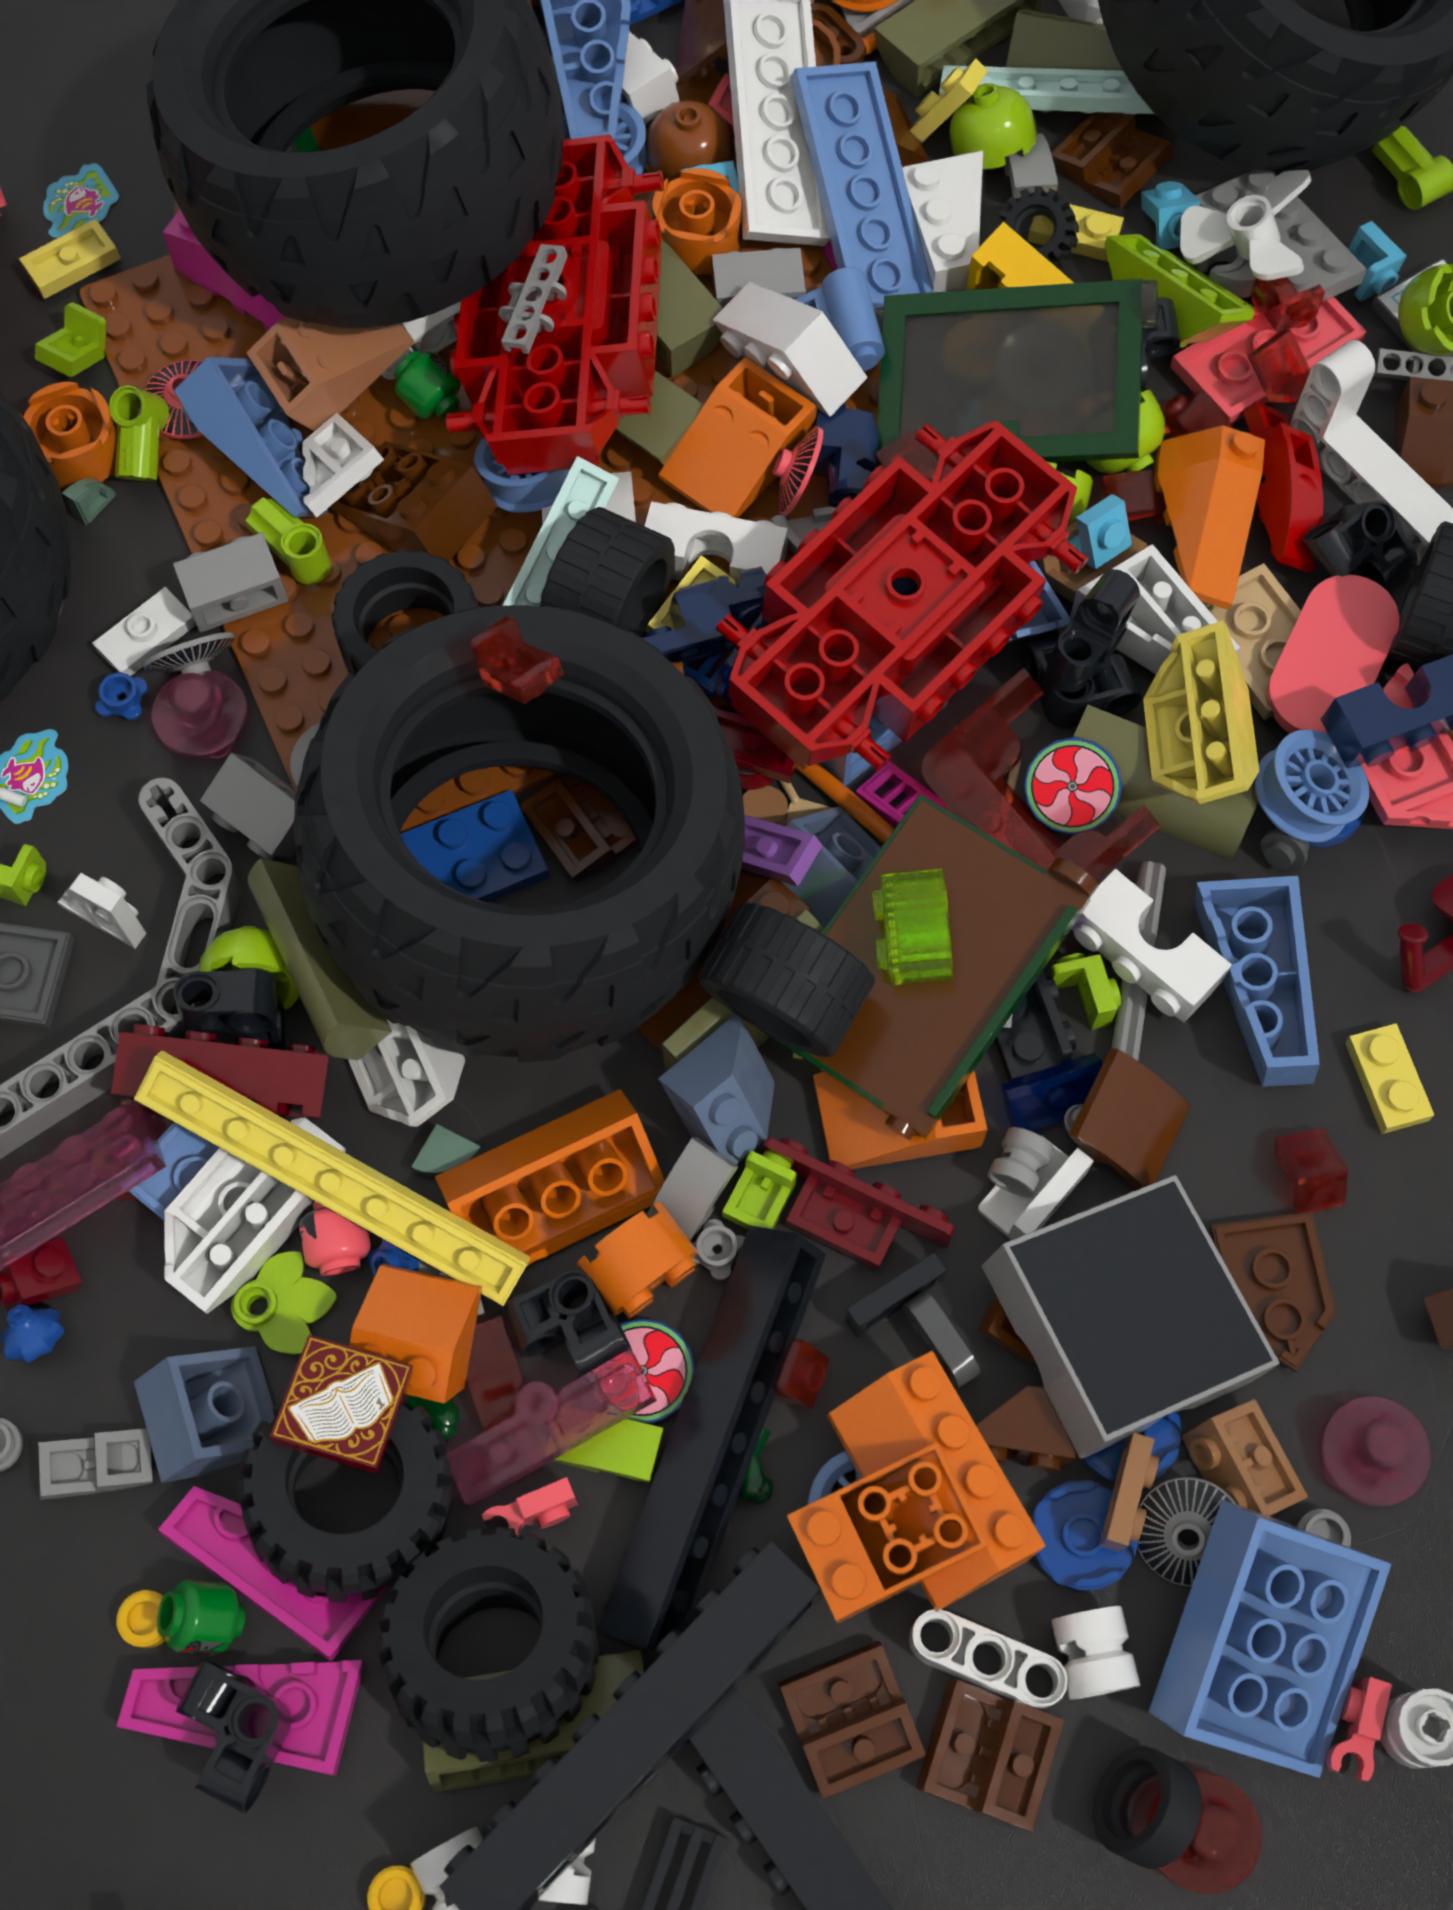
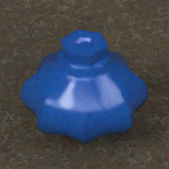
M19 1304L9 1310L6 1319L8 1326L3 1330L0 1338L4 1345L6 1359L10 1361L24 1360L31 1363L39 1356L52 1352L55 1343L64 1335V1328L60 1324V1313L55 1309L29 1308V1306Z

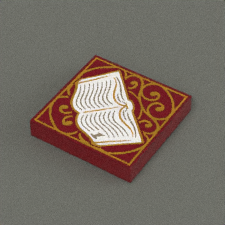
M308 1335L271 1431V1443L377 1474L413 1374V1365Z

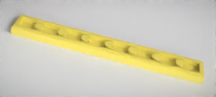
M160 1051L154 1057L134 1097V1100L450 1277L461 1282L482 1286L481 1294L504 1306L531 1258L164 1051Z

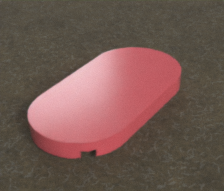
M1338 575L1322 581L1309 594L1266 688L1268 706L1270 704L1271 709L1275 713L1273 717L1288 733L1298 730H1317L1328 734L1320 719L1334 699L1375 683L1390 650L1394 636L1398 632L1400 621L1399 611L1394 599L1381 585L1358 575H1344L1343 577Z

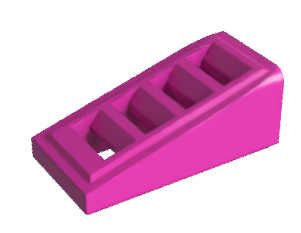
M890 761L855 791V794L894 828L897 827L904 817L903 814L911 807L919 794L959 817V814L946 802ZM890 779L895 785L882 797L876 795L874 792ZM903 791L908 797L894 808L889 803Z

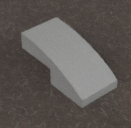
M1043 133L1037 134L1035 145L1026 155H1023L1022 150H1019L1015 154L1005 157V176L1010 177L1012 195L1015 199L1022 197L1020 191L1026 188L1029 193L1034 192V187H1043L1045 192H1048L1049 188L1057 191L1058 181L1049 145Z
M698 1137L691 1138L666 1178L653 1204L661 1201L691 1243H693L714 1211V1203L739 1166ZM653 1204L647 1214L648 1218H651L655 1215L653 1212Z
M147 1428L95 1433L92 1438L38 1442L40 1500L108 1492L152 1484L151 1443Z

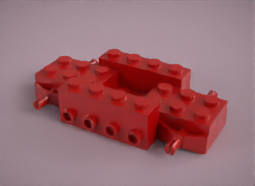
M610 134L563 140L562 170L556 179L555 200L546 221L534 234L517 259L493 281L478 292L460 301V313L454 315V331L457 344L456 350L450 353V368L453 377L460 379L473 406V411L447 413V430L449 433L473 430L481 432L497 463L504 465L508 475L571 469L577 456L599 467L600 452L617 428L619 419L627 415L651 414L650 397H653L662 238L658 219H651L646 201L633 202V199L638 193L664 191V178L662 171L636 174L634 167L629 168ZM540 244L564 246L568 257L557 283L565 287L567 295L565 300H560L557 297V293H555L553 301L546 300L541 313L549 316L554 321L552 332L546 331L544 329L545 326L542 324V330L540 333L537 332L529 354L523 353L519 348H512L511 352L505 351L501 341L508 323L500 318L498 311L500 307L509 305L512 297L508 292L510 283H525ZM550 254L546 264L553 262L557 255ZM543 272L540 280H546L549 277V273ZM520 329L516 339L524 337L527 331Z
M997 420L986 423L958 438L952 436L949 440L940 435L929 423L925 424L916 434L915 440L934 454L935 459L938 461L932 483L900 456L887 468L883 465L877 467L865 481L864 490L854 499L851 497L845 498L835 508L831 515V521L821 531L813 529L804 537L798 546V553L788 563L780 561L769 571L764 580L765 592L762 618L769 625L759 630L753 628L749 632L731 614H727L724 620L722 619L718 623L716 631L720 632L735 645L738 651L729 679L728 695L732 698L731 706L803 770L808 766L852 752L859 754L875 771L879 772L889 762L892 755L888 754L870 738L872 731L868 727L871 716L874 715L906 743L924 724L930 722L943 705L958 690L964 688L976 672L991 657L998 654L1009 639L1041 609L1044 602L1040 599L1046 579L1027 563L1046 558L1048 555L1051 557L1055 556L1076 574L1088 561L1089 557L1082 554L1067 541L1069 533L1066 531L1078 487ZM901 577L910 578L915 581L919 590L912 595H901L893 589L892 582Z

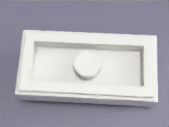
M164 587L92 644L96 651L117 673H125L132 676L143 667L142 662L146 658L165 650L197 624L192 613Z

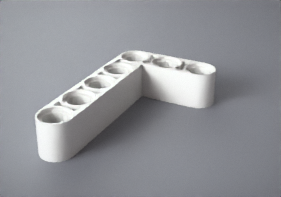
M1354 339L1349 340L1311 368L1290 425L1312 436L1320 468L1356 504L1384 501L1393 508L1402 530L1416 550L1418 556L1417 564L1419 565L1440 523L1444 521L1453 523V508L1356 415L1374 375L1376 366L1374 358L1366 345Z

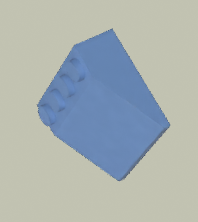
M1221 1500L1149 1713L1182 1736L1320 1778L1392 1564L1265 1514Z

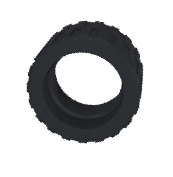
M603 507L591 509L577 521L560 547L547 575V580L541 594L540 607L549 606L580 612L622 630L626 629L644 638L647 634V624L662 606L672 579L675 564V547L672 539Z
M1447 521L1440 523L1418 566L1399 612L1398 632L1394 636L1388 652L1389 657L1419 668L1453 654V523Z
M396 550L394 553H383L375 556L374 559L359 565L354 573L347 576L333 602L335 607L334 612H332V624L348 674H356L379 652L369 646L367 641L377 624L392 613L408 608H426L447 616L458 613L460 610L475 608L477 604L470 583H467L464 574L458 568L453 567L448 560L420 550L418 552Z
M750 902L741 903L737 907L697 975L699 984L707 993L750 1024L793 1047L819 1057L827 1058L835 1055L875 985L874 975L869 971L868 967L831 938L776 909Z

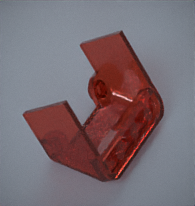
M1023 668L927 752L922 762L923 778L953 814L1045 870H1048L1056 857H1061L1075 863L1094 879H1097L1107 873L1161 825L1147 807L1143 805L1108 836L1105 837L1095 831H1082L1072 836L1061 846L1035 817L1033 812L1003 779L1018 764L1022 754L1020 739L1008 724L1044 693Z

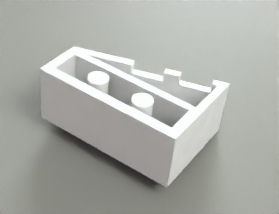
M983 150L902 167L933 292L962 291L967 288L971 256L979 248Z
M751 281L713 319L723 334L720 337L721 343L732 355L737 358L740 356L747 357L817 405V408L829 417L868 378L823 311Z
M1153 544L1112 568L1129 574L1134 578L1140 590L1139 599L1127 622V630L1116 649L1155 675L1172 652L1170 647L1177 635L1218 622ZM1101 576L1077 590L1070 614L1071 620L1076 614L1081 601ZM1231 637L1236 654H1238L1240 647Z

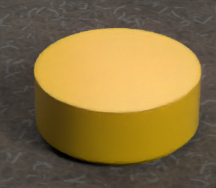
M142 1590L131 1594L124 1600L118 1610L116 1623L119 1634L127 1643L139 1648H153L165 1641V1637L160 1636L157 1628L158 1608L164 1595L151 1590Z
M391 1866L379 1872L372 1880L367 1895L369 1910H423L427 1900V1894L423 1893L413 1869L407 1866Z

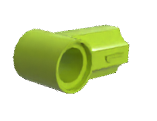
M1401 126L1389 137L1374 144L1372 152L1398 180L1399 196L1409 209H1420L1453 192V164L1442 155L1433 158L1406 126Z
M130 385L121 386L114 391L109 402L111 417L117 423L115 477L124 480L153 482L157 480L159 432L164 429L168 422L169 408L166 401L157 394ZM141 405V410H140V413H139V415H138V414H137L138 408H139V406Z
M263 497L251 506V512L245 520L247 528L254 535L263 533L268 548L289 567L295 580L303 584H315L326 578L331 569V561L322 534L317 527L312 524L303 523L298 517H293L274 498L266 499Z

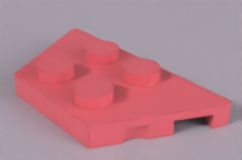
M1408 663L1402 665L1397 670L1393 678L1383 688V691L1387 698L1395 705L1406 709H1413V703L1405 690V686L1415 675ZM1447 731L1438 734L1433 742L1420 749L1410 751L1408 746L1394 751L1393 756L1378 765L1368 767L1365 762L1361 763L1368 779L1369 800L1383 825L1453 829V742Z

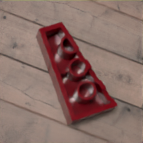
M134 1024L133 1033H119L111 1094L134 1098L154 1057L160 1051H164L277 1115L320 1120L329 1055L319 1054L320 1048L289 1044L288 1051L268 1049V1041L238 1037L237 1045L216 1043V1034L186 1031L185 1039L164 1037L165 1028Z

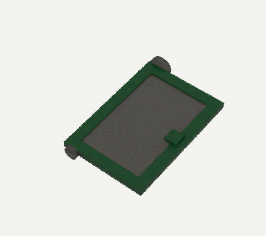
M1128 279L884 296V307H875L874 312L885 348L880 366L877 421L879 441L876 467L883 465L887 468L898 456L902 457L913 468L937 467L938 461L935 459V455L915 440L918 431L927 423L946 440H949L952 436L958 438L986 423L996 420L1046 462L1139 458L1143 328H1154L1159 325V285L1157 279Z

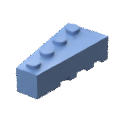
M1298 876L1197 882L1194 908L1208 945L1232 964L1222 982L1262 1087L1314 1084L1320 1062Z

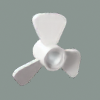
M1291 170L1279 174L1269 184L1264 197L1260 195L1243 197L1229 208L1227 214L1195 205L1187 208L1181 218L1180 248L1185 261L1193 265L1198 264L1235 245L1239 256L1250 260L1252 274L1258 279L1274 280L1300 274L1304 270L1302 259L1280 242V233L1274 215L1310 184L1311 176L1309 171Z

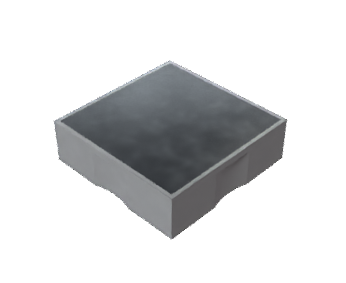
M1176 1175L1006 1242L982 1265L1014 1331L1034 1357L1041 1373L1044 1389L1080 1460L1127 1439L1133 1432L1137 1434L1143 1432L1164 1416L1176 1411L1194 1409L1245 1386L1280 1364Z

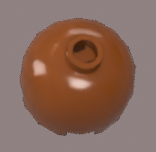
M683 100L671 103L659 112L649 127L646 146L647 162L651 173L662 171L663 178H668V181L671 182L680 177L682 169L693 168L703 164L709 165L731 161L732 141L726 121L712 106L701 101Z

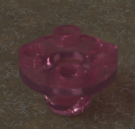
M214 670L205 675L186 673L174 677L159 691L152 707V723L162 744L172 752L188 758L211 757L218 759L224 757L230 752L232 745L241 737L248 721V705L241 688L229 676Z
M1364 1397L1350 1401L1333 1413L1327 1421L1321 1436L1320 1452L1326 1479L1332 1486L1338 1488L1344 1495L1358 1503L1376 1507L1400 1503L1416 1493L1428 1475L1431 1463V1450L1426 1432L1418 1419L1409 1410L1394 1401L1380 1397Z

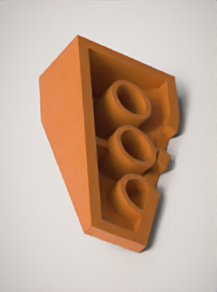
M1221 425L1163 440L1157 448L1154 483L1157 492H1163L1167 508L1163 516L1166 526H1172L1177 546L1173 552L1180 577L1200 601L1229 610L1233 605L1261 481L1265 440L1247 432H1241Z

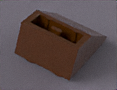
M723 0L685 1L675 69L678 75V82L675 83L677 86H680L690 77H693L696 82L702 79L716 65L713 60L719 58L723 63L728 59Z
M385 441L376 448L384 460L373 469V472L367 479L355 484L333 503L330 508L395 551L408 550L418 552L420 550L430 552V555L440 556L450 561L498 505L473 465Z

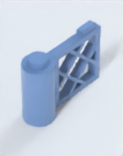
M854 267L835 270L826 276L822 282V287L794 300L811 307H817L818 310L823 311L862 370L867 371L875 367L883 358L885 348L865 275L860 269Z

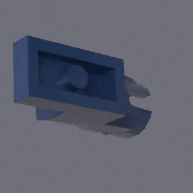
M846 401L831 417L819 409L817 411L816 426L823 429L824 435L821 450L813 471L827 473L828 503L834 508L845 498L851 497L854 499L864 490V483L876 469L879 433L873 414L858 409L845 408Z
M760 566L739 571L738 579L735 580L734 584L729 582L728 576L722 575L718 579L679 589L673 594L669 608L675 629L672 630L670 627L656 628L648 632L643 639L657 647L662 655L671 663H685L730 651L733 644L720 632H717L716 627L722 619L724 620L727 614H731L741 625L762 616L766 573Z

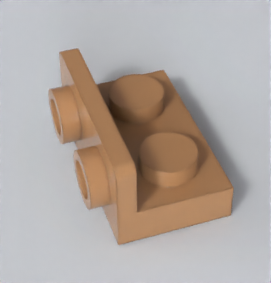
M1255 1399L1214 1416L1183 1434V1442L1202 1478L1226 1491L1237 1505L1271 1516L1308 1498Z

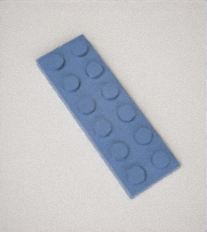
M876 62L796 68L790 79L837 268L854 267L864 273L877 323L881 325L883 324L884 296L932 293L933 289ZM934 315L906 317V321L929 319Z

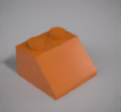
M383 1263L377 1270L353 1324L349 1346L413 1365V1374L406 1394L445 1404L465 1388L482 1286Z

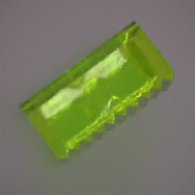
M943 868L881 874L882 890L873 891L875 920L884 921L885 939L876 940L879 970L888 971L893 985L910 984L912 982H939L941 980L949 981L954 979L947 885Z

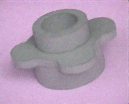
M708 1220L704 1224L703 1231L700 1233L697 1242L692 1243L698 1251L693 1260L696 1264H701L710 1270L711 1276L715 1280H725L731 1275V1266L737 1259L739 1249L743 1245L745 1237L741 1235L735 1236L720 1220ZM714 1246H721L722 1252L720 1254L713 1253L712 1249Z

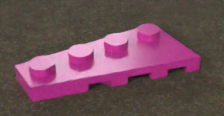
M196 1486L191 1488L158 1529L162 1537L221 1581L230 1584L237 1593L330 1662L333 1661L390 1585L389 1583L378 1588V1597L362 1601L361 1593L347 1594L346 1603L329 1602L328 1595L317 1592L313 1599L299 1594L294 1583L289 1581L286 1584H282L271 1574L269 1565L265 1561H260L247 1533L242 1517L241 1505Z
M347 1660L342 1662L222 1666L246 1679L248 1684L279 1699L287 1706L291 1714V1727L274 1762L329 1775H337L365 1661ZM198 1667L133 1669L116 1727L209 1748H215L217 1744L215 1740L218 1734L215 1731L176 1712L177 1706ZM260 1706L255 1709L250 1716L249 1730L255 1738L263 1736L270 1728L272 1722L271 1713L266 1706Z

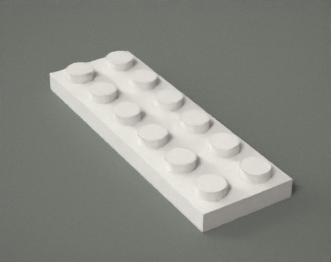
M723 0L743 239L825 246L830 240L790 79L796 68L816 67L810 0Z

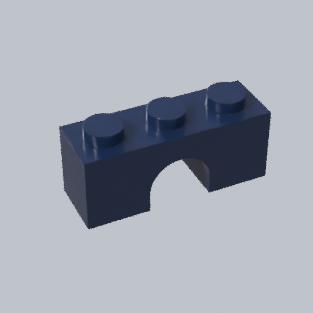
M1453 654L1421 666L1405 686V690L1413 703V709L1402 708L1392 703L1385 695L1379 682L1334 699L1320 720L1347 769L1364 762L1368 767H1372L1389 759L1394 755V751L1408 746L1410 751H1414L1433 742L1438 734L1449 730L1453 734Z

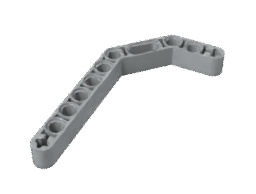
M168 778L153 779L146 783L139 793V804L143 813L186 877L156 987L0 1085V1116L5 1112L15 1110L12 1121L0 1127V1159L111 1089L120 1032L132 1033L134 1024L165 1028L164 1037L185 1039L186 1031H190L181 1023L179 1014H171V1011L176 1005L173 994L176 982L183 975L198 971L199 964L192 968L183 967L193 929L200 920L213 918L206 949L215 937L232 930L242 893V883L230 858L174 780ZM168 805L177 815L171 820L168 819L163 811V808ZM200 838L193 847L182 848L187 840ZM225 874L219 883L206 885L208 879L212 876ZM197 1001L191 1006H203L209 1001ZM96 1055H104L102 1063L97 1068L85 1070L88 1060ZM60 1082L59 1088L53 1096L41 1098L44 1088L49 1084Z

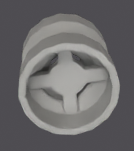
M1018 1127L1008 1128L1001 1143L1004 1150L1002 1153L1003 1157L993 1160L987 1176L995 1185L1012 1194L1022 1197H1033L1041 1181L1037 1172L1040 1171L1041 1167L1048 1165L1055 1149L1048 1140L1034 1132Z

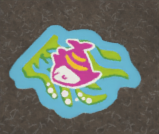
M97 163L83 165L79 174L63 176L58 182L48 186L43 212L46 219L53 223L48 231L49 235L53 238H59L94 219L100 222L108 214L110 205L118 201L119 193L104 170Z
M53 729L21 735L11 750L0 755V787L27 797L23 808L0 800V809L15 824L31 820L36 807L51 804L56 796L61 795L67 788L68 759L63 750L55 747L58 734Z

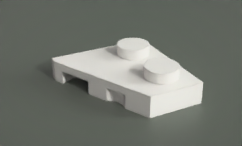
M337 412L302 442L303 457L306 459L303 466V479L310 486V494L304 496L305 505L317 518L355 484L367 479L373 472V469L384 460L376 448Z
M80 873L57 902L63 909L135 949L146 935L144 928L136 918L139 912L124 899L126 892L116 883L105 877H101L97 882Z

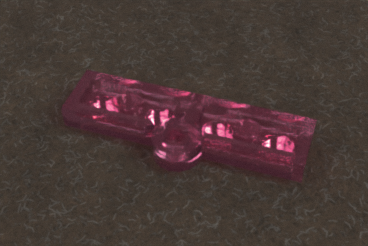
M629 1350L625 1351L561 1388L560 1393L543 1382H532L525 1385L516 1398L517 1414L447 1453V1459L450 1460L451 1474L464 1504L474 1506L656 1402L657 1399L635 1354Z

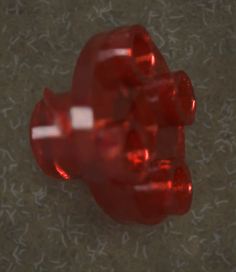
M1193 1773L1197 1777L1202 1794L1201 1819L1195 1837L1179 1858L1168 1866L1158 1869L1174 1884L1188 1891L1201 1894L1222 1893L1241 1884L1254 1869L1262 1845L1260 1820L1250 1799L1234 1783L1211 1773ZM1161 1790L1150 1805L1146 1827L1155 1816L1160 1802Z

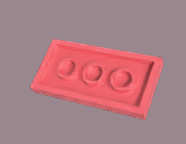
M1272 295L1253 307L1255 313L1252 320L1208 342L1192 344L1173 356L1170 368L1224 426L1229 427L1244 418L1243 412L1255 401L1266 404L1306 379L1314 364L1347 341L1354 339L1363 343L1367 331L1334 297L1289 316Z

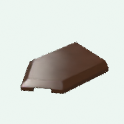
M1305 1212L1211 1225L1210 1231L1213 1243L1278 1361L1293 1372H1296L1336 1313L1313 1213Z

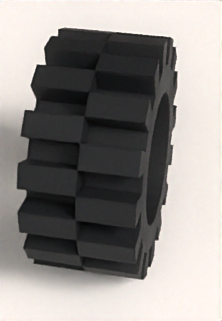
M1034 187L1033 193H1029L1027 188L1021 190L1020 194L1022 197L1015 200L1012 196L1007 200L1009 208L1007 210L1001 209L999 213L1001 223H996V229L1005 222L1021 236L1022 228L1030 218L1038 215L1050 218L1054 224V233L1051 239L1045 245L1033 248L1059 269L1062 267L1060 262L1064 258L1069 261L1072 257V246L1077 248L1079 240L1076 233L1079 232V225L1076 221V216L1068 201L1063 196L1060 197L1057 191L1049 188V191L1045 192L1043 187Z

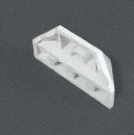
M387 1019L392 1032L359 1060L348 1059L371 1112L403 1122V1124L418 1127L454 1099L465 1058L462 1054L447 1051L433 1045L429 1037L413 1028L401 1024H393Z
M306 1117L291 1120V1123L344 1153L346 1152L343 1146ZM219 1148L164 1211L166 1282L208 1314L238 1292L247 1282L253 1280L264 1262L276 1253L299 1226L301 1217L313 1209V1202L315 1200L224 1149Z

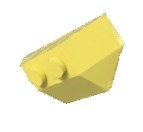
M1222 620L1177 635L1170 647L1172 652L1160 666L1143 698L1152 781L1155 785L1198 804L1248 791L1259 773L1249 689L1227 625Z

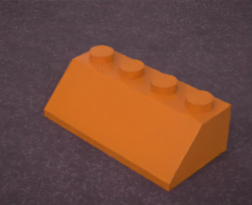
M621 1089L435 1176L451 1213L530 1256L531 1258L527 1266L652 1206L665 1182L640 1118Z
M933 1351L885 1374L828 1413L827 1418L861 1479L936 1442L939 1443L989 1546L919 1582L936 1612L1021 1566L1046 1546Z

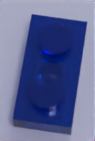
M1093 1052L1002 1084L1001 1088L1010 1128L1018 1127L1032 1132L1063 1121L1065 1113L1070 1107L1079 1104L1084 1105L1103 1065L1099 1056Z

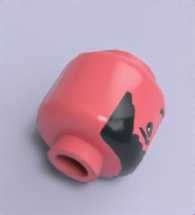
M314 1201V1210L305 1214L299 1221V1233L305 1263L309 1267L319 1269L322 1276L344 1274L361 1268L360 1260L367 1257L371 1250L368 1230Z

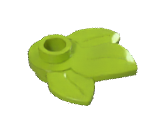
M299 1251L283 1252L270 1257L264 1262L256 1280L249 1281L234 1294L231 1302V1312L238 1325L247 1331L259 1332L263 1341L271 1350L282 1354H301L308 1335H311L308 1325L317 1322L327 1315L337 1300L336 1292L328 1285L312 1278L302 1277L304 1259L303 1254ZM255 1300H267L268 1306L263 1314H251L250 1307Z

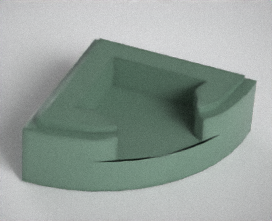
M95 478L81 479L62 492L74 518L86 526L116 495L113 489Z
M436 1124L411 1168L414 1173L435 1177L479 1156L482 1153L481 1146Z

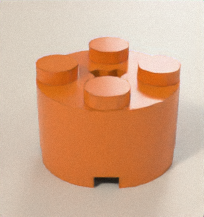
M687 169L680 172L679 178L669 183L667 178L664 181V191H655L652 203L653 219H658L661 237L694 275L706 274L712 276V254L739 251L741 244V198L738 191L735 192L729 186V180L725 176L709 169Z
M74 382L54 383L38 390L28 400L30 406L24 416H22L32 429L59 483L61 492L84 478H95L103 482L105 479L115 476L117 425L111 417L108 404L98 391L92 388V391L79 388L78 384Z
M661 1201L653 1204V1212L655 1214L653 1217L648 1218L642 1210L594 1246L599 1253L596 1254L597 1258L591 1263L585 1255L577 1262L580 1270L592 1279L605 1304L614 1315L623 1311L626 1317L631 1319L654 1301L652 1299L654 1297L651 1293L652 1290L664 1281L667 1282L670 1288H673L696 1270L694 1267L697 1264L693 1258L698 1254L697 1249Z

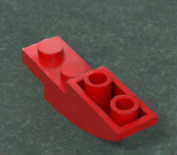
M1255 401L1243 414L1249 428L1248 433L1265 440L1262 475L1266 480L1259 485L1256 499L1260 509L1258 512L1259 518L1267 529L1272 544L1270 550L1274 558L1284 566H1292L1310 573L1316 568V564L1302 539L1309 531L1323 523L1322 476L1314 441L1311 435L1291 427L1287 414Z

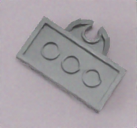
M1254 169L1196 195V197L1201 201V207L1227 214L1229 208L1243 197L1250 195L1264 197L1269 184L1278 175L1273 170ZM1298 196L1290 201L1274 217L1280 233V242L1302 259L1304 270L1300 274L1274 280L1258 279L1252 274L1250 260L1240 257L1235 245L1197 264V269L1200 272H1205L1214 262H1229L1230 264L1217 265L1210 270L1209 279L1217 282L1239 298L1249 297L1265 289L1271 296H1274L1277 303L1289 316L1362 284L1367 271L1362 263Z

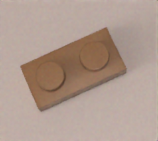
M1133 1432L1124 1442L1099 1542L1100 1547L1120 1553L1129 1546L1130 1540L1138 1542L1141 1536L1146 1510L1138 1508L1143 1487L1151 1489L1159 1463V1457L1151 1455L1155 1440L1153 1438Z

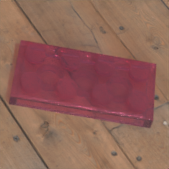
M134 1100L125 1107H119L110 1111L96 1125L80 1135L68 1137L57 1149L34 1163L23 1165L12 1177L0 1184V1270L166 1167L149 1112L140 1102Z

